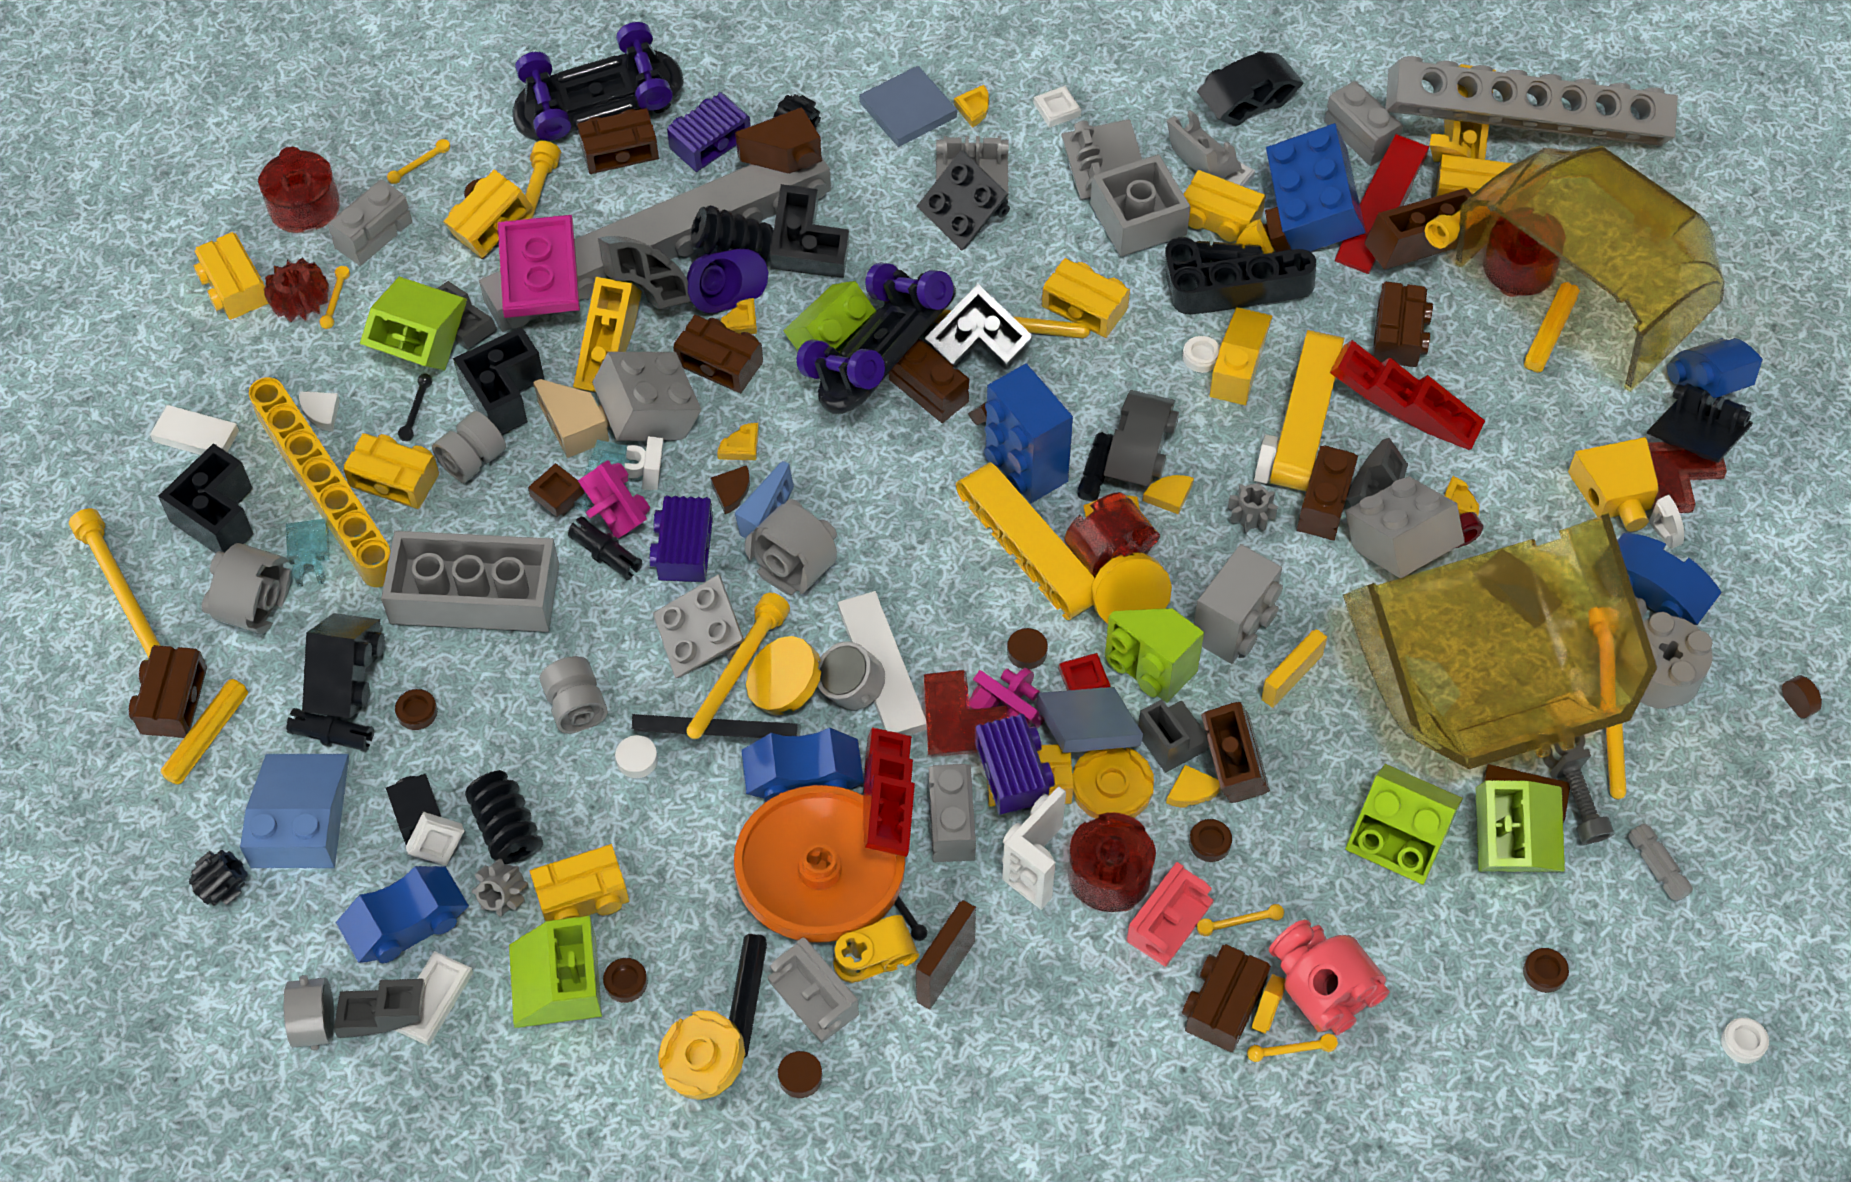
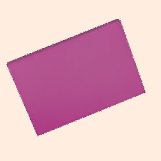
M572 215L498 222L504 318L580 310Z

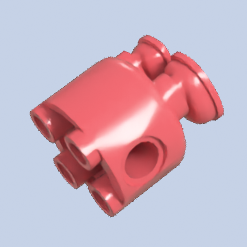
M1304 919L1289 926L1269 947L1270 954L1282 961L1280 967L1287 975L1284 984L1286 991L1317 1032L1331 1029L1335 1035H1340L1356 1023L1355 1014L1367 1005L1370 1008L1378 1005L1389 995L1390 991L1385 986L1386 978L1351 935H1336L1326 939L1324 930L1320 925L1311 928L1309 920Z

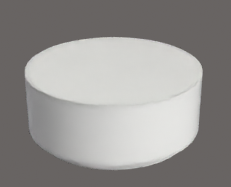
M1207 336L1193 337L1184 345L1183 361L1193 371H1212L1218 357L1220 345L1214 339Z
M640 735L630 736L622 740L616 748L615 758L617 766L625 776L642 778L649 775L656 768L658 762L657 751L654 743L649 738Z
M1737 1018L1727 1025L1722 1033L1721 1042L1724 1051L1730 1058L1740 1063L1749 1064L1758 1061L1765 1054L1769 1046V1037L1764 1027L1757 1021L1750 1018Z

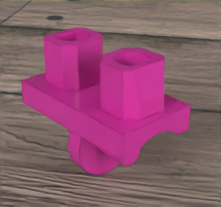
M607 460L579 479L578 482L594 504L592 508L585 512L589 519L600 513L613 535L619 539L647 520L645 515L650 510V506L643 496L636 494L632 497L625 486L629 474L621 463L611 465L609 460Z
M1024 668L1016 675L1009 669H1005L1000 677L1009 684L1008 688H1005L983 671H978L973 678L978 686L967 703L971 709L985 719H988L1001 702L1009 708L1003 718L1008 719L1011 716L1024 714L1028 727L1033 725L1038 729L1045 720L1039 715V711L1021 699L1025 695L1034 701L1038 693H1040L1038 689L1031 685L1034 679V672Z

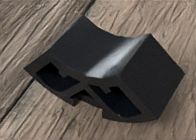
M1259 51L1253 55L1241 58L1223 69L1212 71L1206 77L1205 83L1197 90V93L1219 120L1238 126L1262 110L1278 109L1284 106L1304 82L1282 55Z

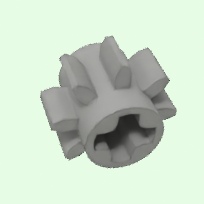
M1259 482L1247 486L1240 484L1238 496L1230 495L1228 508L1233 510L1231 523L1239 522L1245 527V532L1258 527L1263 531L1266 530L1268 519L1276 518L1278 506L1273 504L1275 492H1268Z
M498 859L490 867L485 865L475 874L481 883L471 891L473 894H476L482 910H496L498 916H502L509 908L515 910L525 901L520 892L528 886V882L524 881L519 871V866L504 865L502 859Z

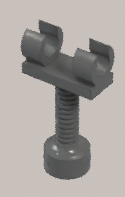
M1574 727L1570 734L1575 741L1576 747L1572 748L1567 742H1564V737L1560 731L1555 737L1554 748L1563 757L1560 761L1556 760L1549 745L1543 754V760L1545 765L1552 769L1550 775L1553 779L1566 776L1576 806H1578L1581 818H1583L1582 824L1577 826L1576 830L1582 845H1588L1606 840L1615 833L1609 817H1600L1596 814V807L1594 802H1592L1593 799L1581 771V768L1591 757L1589 749L1584 750V734Z

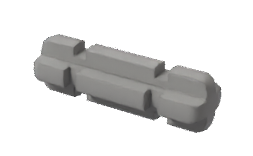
M1644 823L1629 833V839L1636 849L1642 850L1640 855L1657 880L1664 882L1663 888L1672 900L1679 901L1684 899L1693 891V887L1687 878L1679 874L1680 868L1664 845L1656 841L1658 837L1650 826Z

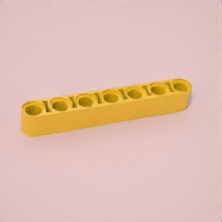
M272 377L256 380L250 386L248 394L262 427L362 580L371 587H383L391 551L388 543L282 383Z

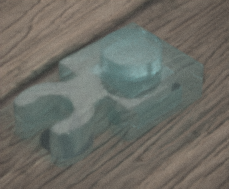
M326 519L286 523L287 558L290 565L295 564L292 574L297 586L303 587V577L309 572H314L318 583L324 584L326 575L320 561L330 560L329 527Z

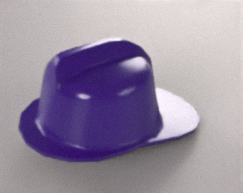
M734 249L714 254H705L697 258L690 265L686 276L690 301L697 309L705 313H715L733 309L742 300L760 297L768 283L769 272L766 262L758 253L750 249Z

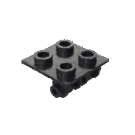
M960 150L917 205L961 251L970 244L991 216L1002 218L1010 210L1008 200L1006 199L1009 194L963 150Z
M1689 383L1685 384V386L1678 384L1673 392V398L1677 400L1650 427L1647 434L1661 439L1667 444L1695 453L1703 459L1719 463L1752 426L1753 422L1749 421L1751 412L1746 410L1745 405H1740L1728 399L1724 401L1722 396L1717 397L1712 405L1713 397L1708 392L1704 396L1705 390L1692 386Z

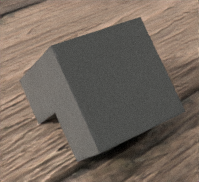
M1161 699L1140 710L1138 727L1143 733L1142 742L1165 773L1209 749L1207 734L1182 700L1168 707Z

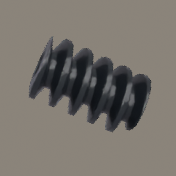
M710 205L701 207L696 214L691 228L690 247L696 250L704 241L703 249L708 254L714 250L716 245L717 253L729 251V249H750L758 253L766 262L770 254L774 230L768 223L763 222L759 224L758 220L753 218L746 219L745 216L740 214L732 215L728 210L719 211L717 207Z
M498 770L484 774L472 781L466 788L465 796L467 802L471 805L473 816L477 819L478 828L483 832L484 842L489 846L488 851L491 858L495 861L502 859L504 864L522 861L535 854L543 846V840L541 836L535 835L537 826L534 822L529 821L531 812L528 808L524 807L526 803L524 796L517 794L520 790L518 783L514 780H507V773Z

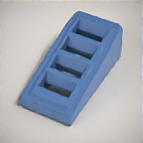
M785 461L780 462L736 510L735 517L740 536L746 539L778 506L788 500L794 488L789 463Z

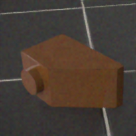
M802 107L735 132L737 154L741 162L790 174L800 169L809 168L822 161L821 137Z

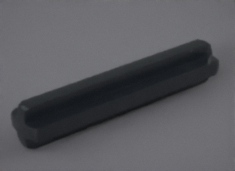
M751 933L746 934L743 939L729 1020L736 1025L743 1036L744 1058L747 1057L767 948L765 936Z

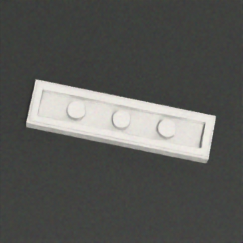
M876 591L839 601L838 610L850 642L860 644L874 655L884 668L885 684L880 696L873 701L884 730L904 735H912L928 730L926 718Z

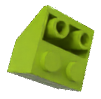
M399 276L370 308L359 344L426 367L445 371L467 299Z
M856 281L832 284L783 331L797 351L804 342L814 339L826 342L840 353L876 310Z
M1173 608L1114 611L1108 618L1105 657L1109 665L1116 672L1121 674L1126 672L1137 680L1139 687L1148 696H1158L1168 703L1198 672L1204 631Z
M1384 764L1374 779L1345 850L1424 885L1463 798L1388 764Z
M1484 781L1475 787L1478 871L1565 872L1562 787L1532 781Z
M590 916L546 921L509 944L513 1023L515 1028L602 1017L596 936Z

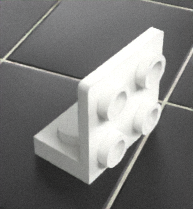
M1060 786L1050 796L1043 794L1033 805L1030 812L1031 816L1022 825L1020 823L1014 824L1003 839L1002 880L1041 910L1052 899L1056 862L1044 846L1063 827L1066 791Z

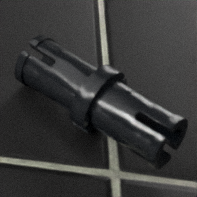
M585 517L576 519V522L581 525L580 528L574 523L571 524L568 530V537L590 551L592 558L596 562L601 563L603 561L626 580H630L634 576V574L629 572L630 568L636 573L641 569L642 560L622 547L617 540L618 538L613 534L603 533Z
M299 708L292 709L290 715L296 717V719L288 717L286 730L289 734L320 740L322 745L331 747L334 743L358 749L362 752H367L370 744H366V740L372 742L374 737V728L372 726L344 721L337 716H323L302 712Z

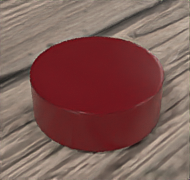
M1467 512L1459 515L1465 543L1456 548L1470 544L1481 535L1484 526L1476 513Z

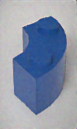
M1720 338L1677 353L1668 363L1667 373L1674 384L1685 386V384L1689 383L1692 386L1706 390L1713 398H1717L1755 385L1763 359L1751 346L1740 339L1733 338L1727 340Z
M1623 533L1598 564L1608 579L1609 585L1620 595H1633L1636 598H1642L1646 605L1656 613L1665 612L1671 616L1679 617L1694 625H1698L1722 593L1717 584L1689 557L1683 562L1665 551L1666 543L1639 534Z
M832 728L803 736H782L770 733L741 750L746 794L764 798L765 802L783 792L799 787L827 785L852 789L864 783L858 739Z
M415 866L403 878L390 886L375 892L359 894L336 921V924L358 963L378 960L379 963H388L397 958L404 950L431 935H440L450 931L457 924L456 918L469 905L446 866Z

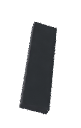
M632 714V729L644 732L687 734V727L693 718ZM712 719L703 735L763 738L770 733L782 736H800L801 724Z

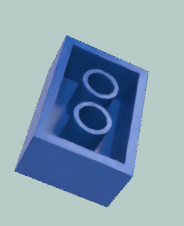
M1335 123L1266 147L1282 232L1285 233L1292 250L1304 249L1313 251L1366 233L1348 149Z
M1025 363L987 385V403L985 404L987 411L985 426L986 448L984 449V454L988 462L993 463L997 468L1000 467L1012 485L1031 504L1068 482L1073 416L1028 364Z

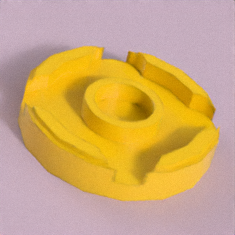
M1133 553V555L1126 557L1120 555L1112 558L1099 570L1092 584L1094 608L1107 624L1109 615L1114 611L1166 609L1170 602L1172 591L1167 571L1154 557L1144 553Z
M794 636L781 637L767 644L755 656L748 670L746 689L749 699L763 712L774 716L784 715L781 712L789 709L795 711L802 707L813 695L820 682L821 671L818 669V660L820 662L821 660L819 653L804 639Z
M1116 748L1087 751L1078 759L1072 775L1075 801L1086 814L1100 821L1121 823L1135 818L1147 808L1152 798L1154 774L1148 761L1134 749Z
M699 1010L692 1012V1016L684 1020L680 1018L671 1025L662 1039L658 1061L665 1077L664 1080L669 1087L686 1098L704 1100L719 1095L733 1084L742 1069L745 1048L743 1036L732 1021L716 1011Z

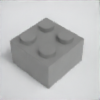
M1159 154L1092 176L1090 205L1120 257L1187 235L1190 205Z
M608 352L592 382L617 441H645L648 439V436L663 438V440L684 439L702 410L676 352Z
M1410 476L1396 480L1391 486L1373 496L1363 498L1360 503L1345 510L1353 548L1400 579L1465 543L1457 503Z
M1242 544L1238 546L1197 600L1194 625L1204 631L1202 643L1204 649L1230 664L1234 663L1240 653L1244 656L1249 654L1256 643L1258 635L1255 633L1261 625L1267 628L1278 612L1279 607L1275 605V602L1283 589V585L1279 584L1282 572L1280 565Z

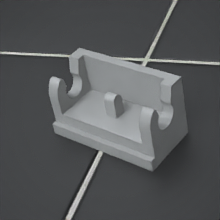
M1188 111L1189 124L1184 129L1176 116L1166 120L1172 149L1196 172L1201 170L1223 179L1242 168L1241 162L1237 160L1235 148L1227 141L1224 142V147H1222L1200 127L1199 117L1193 111Z
M805 937L798 940L796 945L779 956L770 965L774 972L768 976L769 983L821 1044L859 1015L858 999Z

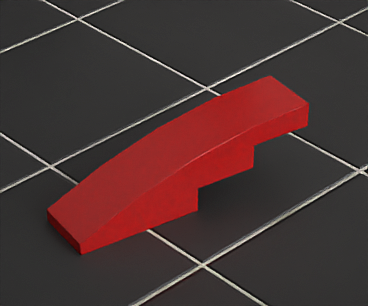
M1395 134L1360 203L1366 233L1343 240L1335 262L1366 274L1370 273L1376 258L1364 243L1378 213L1398 208L1405 204L1412 191L1413 182L1427 158L1430 146Z
M1353 340L1343 346L1330 371V374L1394 417L1429 435L1467 450L1472 449L1485 423L1482 417L1429 375L1418 380L1392 358H1388L1381 363Z
M874 727L870 730L867 739L863 797L865 848L907 857L909 853L915 783L911 782L913 759H910L912 736Z

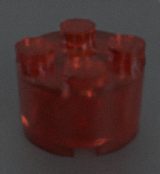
M294 146L283 148L278 156L265 165L258 177V184L272 222L284 231L304 233L303 230L314 227L317 230L326 226L339 211V192L331 166L325 158L317 153L299 150Z
M1513 210L1500 216L1491 230L1484 254L1483 269L1487 278L1503 294L1510 297L1534 295L1550 287L1555 281L1564 253L1566 238L1561 226L1547 215H1545L1544 219L1532 215L1533 210Z
M1116 492L1092 503L1090 506L1094 511L1085 519L1079 514L1067 529L1064 541L1069 549L1095 578L1099 570L1112 558L1120 555L1126 557L1133 555V553H1144L1147 555L1153 545L1160 539V534L1131 499L1127 498L1124 493Z
M1108 812L1100 814L1098 818L1088 823L1085 821L1076 829L1070 843L1068 880L1072 893L1083 903L1105 912L1129 911L1146 896L1152 883L1156 847L1140 821L1126 814Z

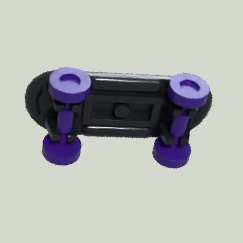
M643 22L628 23L617 32L616 40L618 46L625 54L587 63L551 75L553 68L547 54L543 52H530L521 56L515 64L518 78L525 83V88L514 102L512 111L513 122L517 130L526 138L553 141L564 137L567 133L578 131L577 123L586 122L592 117L604 118L618 115L628 109L640 110L647 108L648 111L658 110L669 104L681 92L684 83L682 70L678 63L669 55L652 49L650 45L653 42V36L650 27Z
M882 262L874 264L866 275V290L871 298L889 302L876 310L840 353L834 347H830L826 342L811 339L801 345L796 357L798 370L805 377L821 380L818 398L826 411L832 414H844L862 405L936 318L951 304L956 296V287L946 272L929 270L921 273L917 279H912L902 270H898L893 264Z

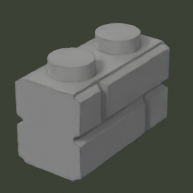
M1357 81L1349 83L1329 96L1328 110L1326 111L1324 122L1327 125L1335 123L1344 142L1369 166L1381 161L1395 134L1401 136L1403 125L1394 116H1391L1390 112L1386 111Z
M381 179L327 223L330 234L333 236L332 241L335 249L359 266L363 265L397 236V231H403L412 223L407 199L403 193Z
M933 765L929 767L933 862L974 861L976 836L971 765Z

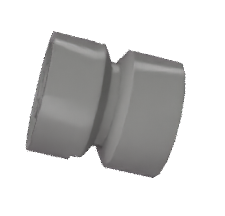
M473 411L456 425L457 433L449 431L432 444V451L438 462L450 475L461 483H466L480 470L479 467L482 466V462L490 463L506 450V443L500 431L485 415L478 411Z
M579 656L565 657L548 665L541 672L539 677L547 701L553 705L551 712L559 731L574 734L597 726L606 718L608 713L607 706L600 689L596 687L595 675L586 658Z

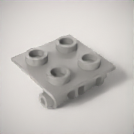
M1130 119L1094 127L1090 126L1088 121H1080L1074 125V131L1061 134L1080 200L1091 198L1093 175L1142 160Z
M944 136V140H936V181L960 150H963L1008 193L1009 140H1001V136H998V138H983V143H980V136H976V143H969V136H965V143H962V138H947V136Z
M719 574L653 612L675 678L683 677L721 654L731 660L744 641L721 575Z

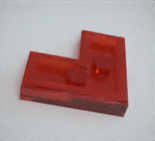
M1648 442L1658 483V493L1652 505L1653 509L1658 499L1670 495L1679 513H1693L1696 503L1690 480L1725 478L1727 469L1724 457L1717 463L1712 460L1703 459L1697 454L1665 442Z
M957 670L924 674L929 756L938 757L978 753L975 744L976 726L1010 717V708L1007 706L969 710L966 671Z

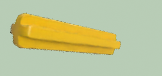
M1564 282L1560 285L1525 357L1524 367L1537 373L1543 371L1578 298L1580 289L1577 285H1571L1569 282Z
M229 679L161 768V773L166 780L176 785L183 782L248 695L245 685L235 679Z

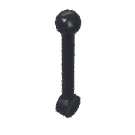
M427 373L421 374L418 377L419 388L405 426L398 430V436L402 441H410L414 437L412 428L426 388L432 385L433 379Z
M898 896L894 904L911 927L912 938L916 941L924 940L928 935L926 927L917 923L902 899Z

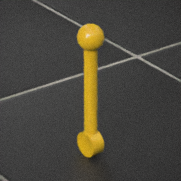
M446 139L438 140L436 147L398 171H390L387 174L388 182L397 184L405 174L437 154L448 152L450 150L449 141Z
M339 266L335 269L337 280L326 314L319 321L320 326L324 329H330L334 325L332 317L344 280L350 276V270L347 266Z
M1273 904L1268 910L1212 922L1210 919L1203 918L1197 924V931L1202 936H1210L1214 930L1270 918L1278 921L1283 918L1285 913L1281 905Z
M1324 1034L1321 1040L1266 1048L1252 1045L1247 1050V1056L1252 1062H1259L1266 1056L1322 1049L1326 1052H1332L1336 1049L1338 1040L1332 1034Z

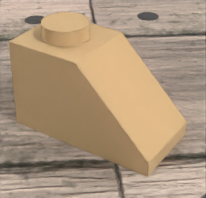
M542 379L533 382L538 404L567 458L610 441L607 427L610 426L602 405H597L590 392Z

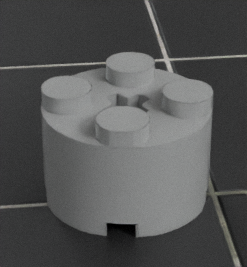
M789 499L784 504L778 506L746 537L745 551L749 561L755 557L761 566L757 573L763 580L787 595H792L795 591H800V594H803L836 561L837 549L834 539L837 537V533L828 521L818 520L813 514L805 510L798 501Z
M242 543L232 545L226 552L218 551L211 561L210 572L213 574L210 590L207 591L203 598L202 611L210 614L213 619L259 634L267 632L273 624L266 621L274 605L282 607L288 595L291 570L283 567V563L288 562L287 558Z
M1665 612L1653 614L1651 618L1643 621L1635 628L1621 658L1619 669L1620 675H1622L1626 684V689L1639 702L1657 709H1668L1671 706H1682L1689 703L1698 693L1711 667L1713 657L1711 648L1713 644L1712 638L1687 620L1671 616Z

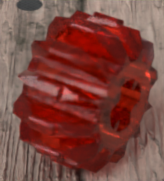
M302 257L296 263H293L287 258L285 266H274V274L265 276L266 287L264 288V296L278 317L285 316V318L292 322L300 315L306 321L307 314L311 312L320 314L319 305L328 303L327 292L330 291L329 283L315 262L308 263Z

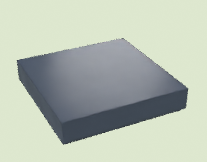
M919 66L859 95L860 104L897 147L957 118V108Z
M1115 687L1038 693L1036 705L1062 752L1141 746L1143 733Z

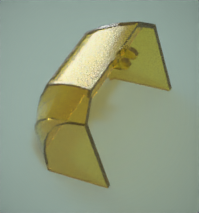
M1603 146L1577 151L1543 148L1493 177L1461 205L1460 231L1458 233L1455 262L1459 267L1464 266L1496 234L1511 222L1611 294L1617 303L1625 301L1637 320V323L1633 326L1636 332V339L1624 387L1629 392L1636 388L1723 301L1725 281L1716 251L1715 236L1709 223L1697 211Z
M1609 513L1559 530L1561 538L1537 546L1535 539H1530L1379 585L1372 583L1343 594L1358 642L1381 697L1394 721L1409 739L1467 769H1472L1532 750L1535 751L1538 758L1550 756L1551 745L1558 743L1563 751L1573 749L1575 737L1631 720L1658 667Z

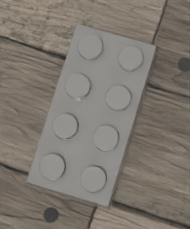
M394 531L381 597L389 623L549 632L559 569L554 539Z

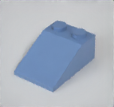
M349 754L265 755L245 810L240 849L250 868H335Z

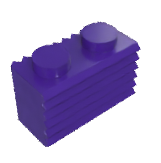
M719 92L712 99L707 98L696 107L695 111L691 110L690 114L676 118L668 126L669 148L688 164L690 168L698 172L737 146L735 132L751 126L750 116L725 94Z
M667 495L664 497L662 510H655L654 533L659 534L658 543H651L650 567H656L659 581L706 582L713 523L710 498H701L699 496L697 498L692 496L688 498L682 496L679 498L676 495L673 497Z
M1024 714L976 726V749L978 750L999 815L1032 807L1043 794L1049 796V788L1054 787L1053 773L1049 763H1041L1037 751L1042 750L1040 736L1036 726L1028 727Z

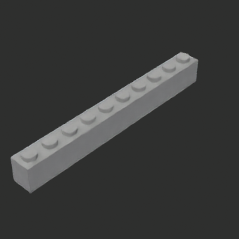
M823 158L821 162L809 168L800 169L790 174L751 164L576 238L575 251L579 299L592 297L596 277L613 280L605 275L598 238L620 236L636 239L660 251L670 260L678 256H688L695 251V249L690 247L691 228L696 214L701 207L712 205L717 207L719 211L728 210L732 215L740 214L745 216L746 219L753 218L758 220L760 224L762 220L776 215L781 184L818 189V199L822 198L827 192H830V168ZM498 271L479 279L483 300L502 332L511 328L523 327L530 320L543 315L504 318L501 272Z

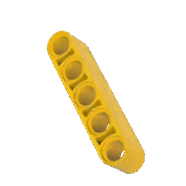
M1307 330L1273 464L1270 484L1307 492L1335 382V376L1330 374V371L1343 348L1344 337Z
M989 462L956 482V490L960 499L963 502H969L970 506L968 508L986 529L990 527L994 531L991 533L992 536L1009 555L1014 554L1017 559L1014 561L1033 583L1037 581L1041 585L1038 587L1039 590L1057 610L1060 608L1065 614L1062 616L1066 620H1071L1093 606L1092 584L1095 579L1094 576L993 463Z

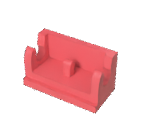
M1176 862L1129 924L1126 942L1166 967L1213 904L1214 900L1208 896L1212 888L1205 881L1186 870L1182 864Z

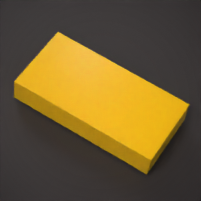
M1317 629L1312 630L1265 679L1261 696L1262 701L1274 708L1323 656L1327 641L1326 635Z

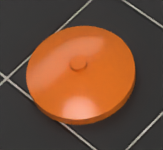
M812 785L799 787L771 798L749 817L736 842L734 874L737 889L744 904L763 925L780 935L795 940L805 937L808 942L838 941L845 933L876 923L892 908L902 888L905 873V857L865 848L863 827L864 795L836 786Z

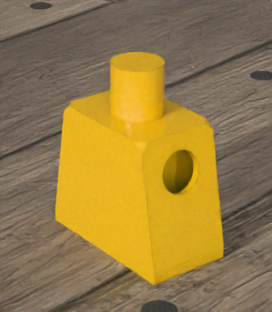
M1646 437L1575 451L1568 473L1598 519L1602 520L1620 516L1627 531L1633 532L1644 528L1649 523L1645 511L1652 508L1658 493L1657 478Z

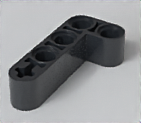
M1178 237L1172 239L1165 247L1166 278L1171 301L1174 308L1183 314L1210 313L1235 309L1236 307L1242 308L1299 299L1309 296L1315 289L1316 258L1310 251L1304 249H1293L1202 264L1199 248L1192 239Z

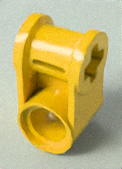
M893 915L883 918L872 925L842 935L835 945L833 967L834 972L840 979L845 982L855 983L884 972L898 970L897 965L903 964L905 967L911 965L919 958V953L903 916ZM852 953L855 958L861 959L858 962H854L852 957H846V955Z

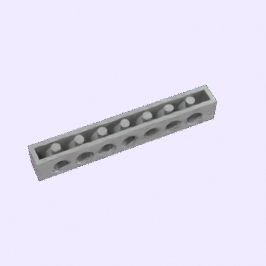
M1406 56L1399 59L1388 69L1386 111L1662 146L1675 138L1678 95L1666 94L1662 88L1635 90L1625 83H1614L1604 86L1596 85V81L1592 79H1577L1573 82L1562 80L1561 76L1555 74L1534 77L1527 76V72L1523 70H1509L1503 73L1495 72L1492 67L1486 65L1464 68L1458 67V63L1453 61H1439L1433 64L1423 62V59L1420 57ZM1422 80L1431 83L1433 93H1429L1423 88ZM1457 84L1466 88L1468 98L1460 95L1457 90ZM1492 89H1496L1501 93L1503 102L1497 101L1493 97ZM1527 93L1535 97L1537 106L1529 103ZM1562 98L1570 102L1571 111L1563 106ZM1596 102L1603 105L1606 112L1605 115L1597 110ZM1631 107H1634L1639 112L1640 119L1632 115Z

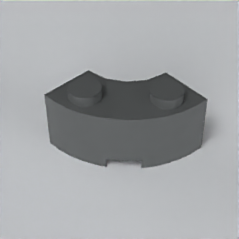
M606 236L598 238L605 275L615 281H633L643 289L647 301L658 309L691 302L687 278L681 269L663 253L641 241L628 237Z
M1135 390L1129 391L1121 410L1118 430L1115 429L1103 476L1148 487L1153 482L1154 477L1161 478L1166 461V455L1161 454L1167 434L1175 433L1179 418V412L1173 410L1175 400Z

